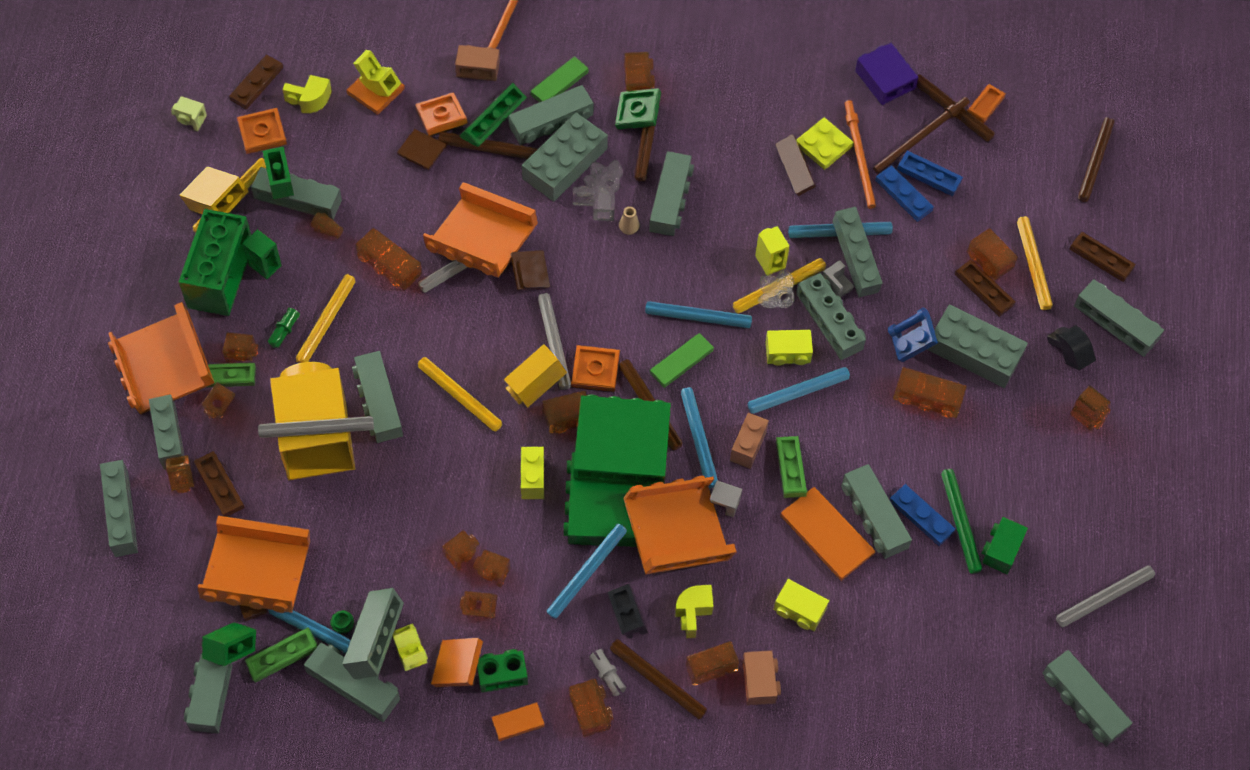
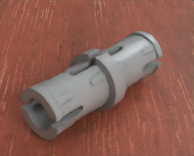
M602 649L596 650L600 660L597 659L594 652L589 658L600 672L599 677L601 680H605L613 696L620 695L616 685L622 693L626 690V686L618 677L617 669L609 663Z

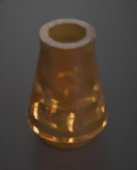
M318 212L311 222V227L314 228L315 232L337 239L340 238L344 231V228L338 225L326 213Z

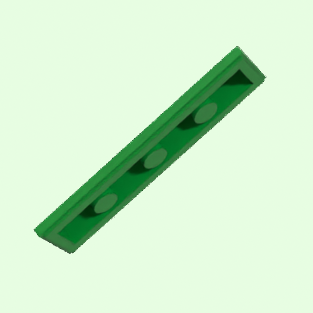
M512 83L459 137L479 147L527 97Z

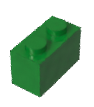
M284 146L263 150L273 200L293 196L294 191Z
M1002 517L999 524L994 523L990 532L993 539L991 543L986 541L981 553L985 555L982 563L1008 574L1028 528L1005 517Z
M233 622L203 636L202 659L226 666L255 652L256 629Z

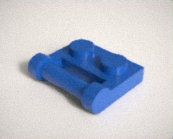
M924 307L919 309L917 314L903 322L888 327V333L892 337L897 358L901 362H905L938 343L930 314ZM920 321L922 322L920 327L902 336V331Z

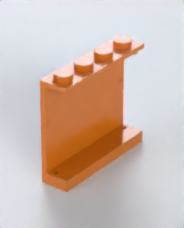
M463 182L459 187L461 200L434 235L423 234L426 249L432 253L443 255L449 260L463 263L469 268L478 269L486 275H493L499 278L511 261V253L518 252L538 224L536 211Z
M182 302L174 305L177 314L118 339L112 332L108 333L111 340L108 342L109 348L117 357L114 363L117 370L122 372L123 375L120 378L124 389L129 392V396H127L128 403L131 408H136L140 415L150 411L149 399L171 394L174 401L215 383L189 311Z
M702 475L687 481L677 479L667 484L656 482L647 487L636 485L631 487L623 499L645 575L728 561L737 553L734 544L726 545L714 504L710 502L711 494L708 486L714 481V477L705 478Z
M218 516L216 522L217 536L203 585L198 584L199 598L207 602L218 601L232 606L244 605L250 606L253 609L264 608L278 613H292L310 545L309 529Z

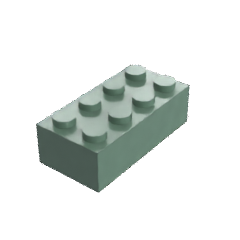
M575 113L522 164V179L554 202L607 150L608 134L578 113Z
M949 304L934 330L938 343L927 350L1005 388L1020 362L1028 343Z

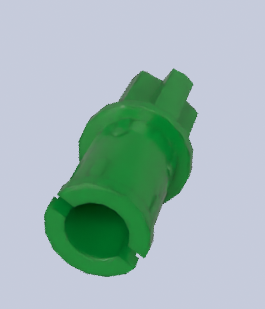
M288 308L281 321L276 323V329L268 340V344L271 347L279 348L287 334L292 332L291 328L300 316L297 310Z

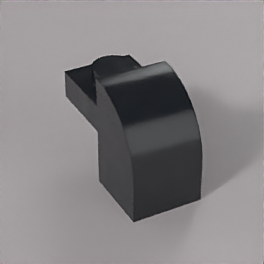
M1077 325L1071 328L1060 327L1047 336L1050 344L1062 349L1066 365L1081 370L1096 361L1091 341Z

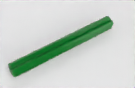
M945 469L942 471L941 476L968 570L971 574L979 573L982 570V566L953 469Z

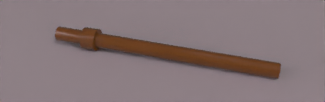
M963 97L956 104L948 106L943 114L873 167L874 172L880 173L948 119H953L957 116L959 111L970 103L969 99Z

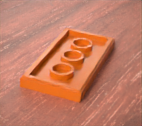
M815 487L807 492L806 497H800L780 513L783 520L841 581L876 552Z

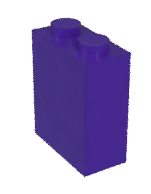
M892 43L879 46L875 51L868 54L865 53L857 59L856 73L881 105L916 89L918 76Z

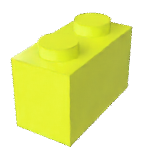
M778 226L764 229L758 234L755 257L767 276L785 269L790 246Z
M811 330L767 331V364L780 366L793 363L796 365L811 363L813 355Z
M521 447V499H544V447Z
M788 579L775 601L773 610L782 618H790L796 621L801 628L815 631L827 610L829 600Z

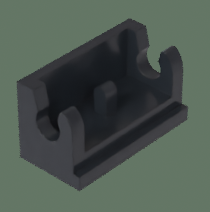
M630 584L608 591L607 593L622 635H626L627 638L631 639L633 638L632 634L639 632L641 635L648 633Z

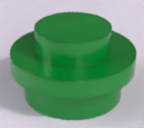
M338 611L331 618V627L335 632L345 634L353 628L354 618L348 611Z

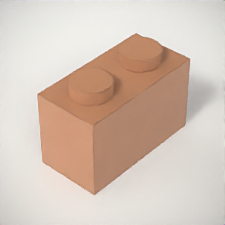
M459 45L455 64L456 77L497 81L500 64L499 49Z
M751 413L747 414L733 445L730 457L731 462L751 469L766 435L769 420Z
M772 651L744 652L742 662L747 705L775 704L777 695H781L780 681L775 679V673H778L777 658L773 659Z

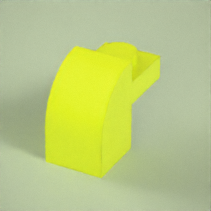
M366 50L353 63L361 75L359 80L362 84L379 96L389 97L401 85L392 68L382 67L371 50Z
M313 75L309 76L305 88L285 83L282 89L285 102L292 105H300L302 113H314L321 110L327 104L332 92L330 79Z
M712 585L689 587L680 594L676 603L675 617H681V630H686V638H696V616L712 615L713 613Z
M413 623L394 630L392 638L405 671L428 663L426 652L421 645Z

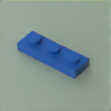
M906 151L897 167L898 171L952 197L963 179L962 176L910 151Z
M892 165L876 176L875 181L917 222L933 211L934 206Z
M906 484L890 497L891 504L938 546L943 544L955 532V528Z

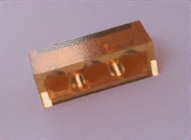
M372 228L356 243L358 258L363 263H369L373 266V269L379 275H385L395 287L399 286L405 291L422 275L421 263L375 228Z
M902 367L893 399L898 400L902 404L918 406L925 411L931 410L941 413L945 417L957 418L967 386Z

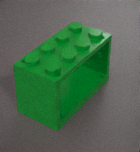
M204 209L178 282L188 309L225 316L230 315L247 265L242 243L251 232L246 216Z

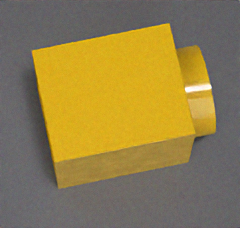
M303 362L286 368L282 371L280 377L270 378L276 423L348 418L339 368L332 369L329 365L321 362ZM350 432L278 437L279 452L288 480L356 470Z

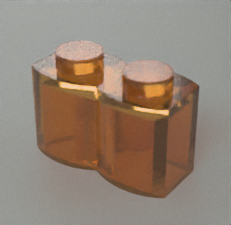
M649 52L624 53L626 91L646 90L655 87V77L650 74V70H653V58H649Z
M1090 385L1078 397L1070 415L1089 431H1092L1094 428L1098 430L1105 423V418L1111 412L1109 408L1111 402Z

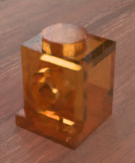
M227 332L222 351L225 361L230 362L231 359L241 362L245 360L253 361V357H257L258 344H255L253 335Z
M216 382L202 403V408L205 409L203 413L212 419H215L216 416L221 419L235 399L236 394ZM219 400L222 405L214 407L213 402Z
M188 455L165 459L171 491L176 490L178 493H185L190 490V487H194Z
M462 530L442 546L443 555L459 571L462 569V562H468L474 557L479 542L474 535H468Z
M484 549L482 555L476 557L473 569H476L483 579L497 581V586L502 588L510 570V559Z
M465 591L464 596L460 600L462 614L495 619L498 595ZM478 601H482L481 609L476 608Z

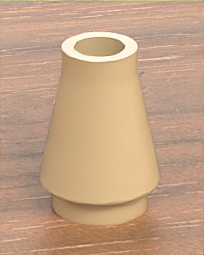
M626 207L619 221V228L624 234L632 235L638 231L640 223L635 208Z

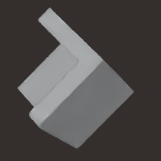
M839 260L824 270L823 277L829 280L833 292L841 298L853 290L854 285L843 275L845 265Z
M716 481L710 502L726 507L725 515L734 518L741 499L742 489Z

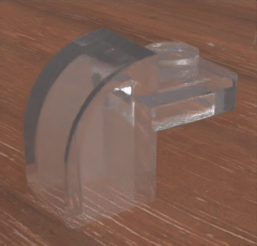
M595 181L594 188L587 186L573 187V205L593 206V220L614 221L615 195L610 186L601 181Z

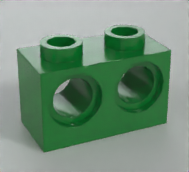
M258 229L245 238L242 244L248 266L265 279H268L282 266L277 244Z
M510 649L505 651L504 654L498 655L487 653L479 658L477 669L481 693L528 685L523 650ZM511 664L519 665V669L516 671H510L507 667ZM487 668H494L496 670L492 675L484 673Z

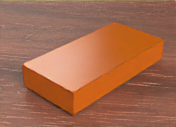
M988 84L967 111L982 123H985L1003 101L1006 93Z
M538 703L492 717L499 741L545 727Z

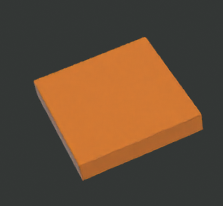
M358 78L347 89V94L379 115L405 87L401 83L389 97L379 96L366 88Z
M454 92L415 104L417 113L429 136L468 124Z
M277 108L237 117L246 154L287 145Z
M577 345L571 387L615 392L620 350Z
M479 638L442 640L431 684L435 687L472 686L483 641Z

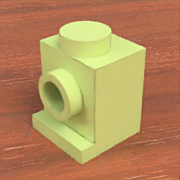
M182 96L172 107V115L176 116L177 121L183 125L193 126L195 131L200 129L207 116L204 103Z

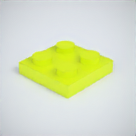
M825 117L797 139L801 151L824 170L850 150L854 144L850 138Z

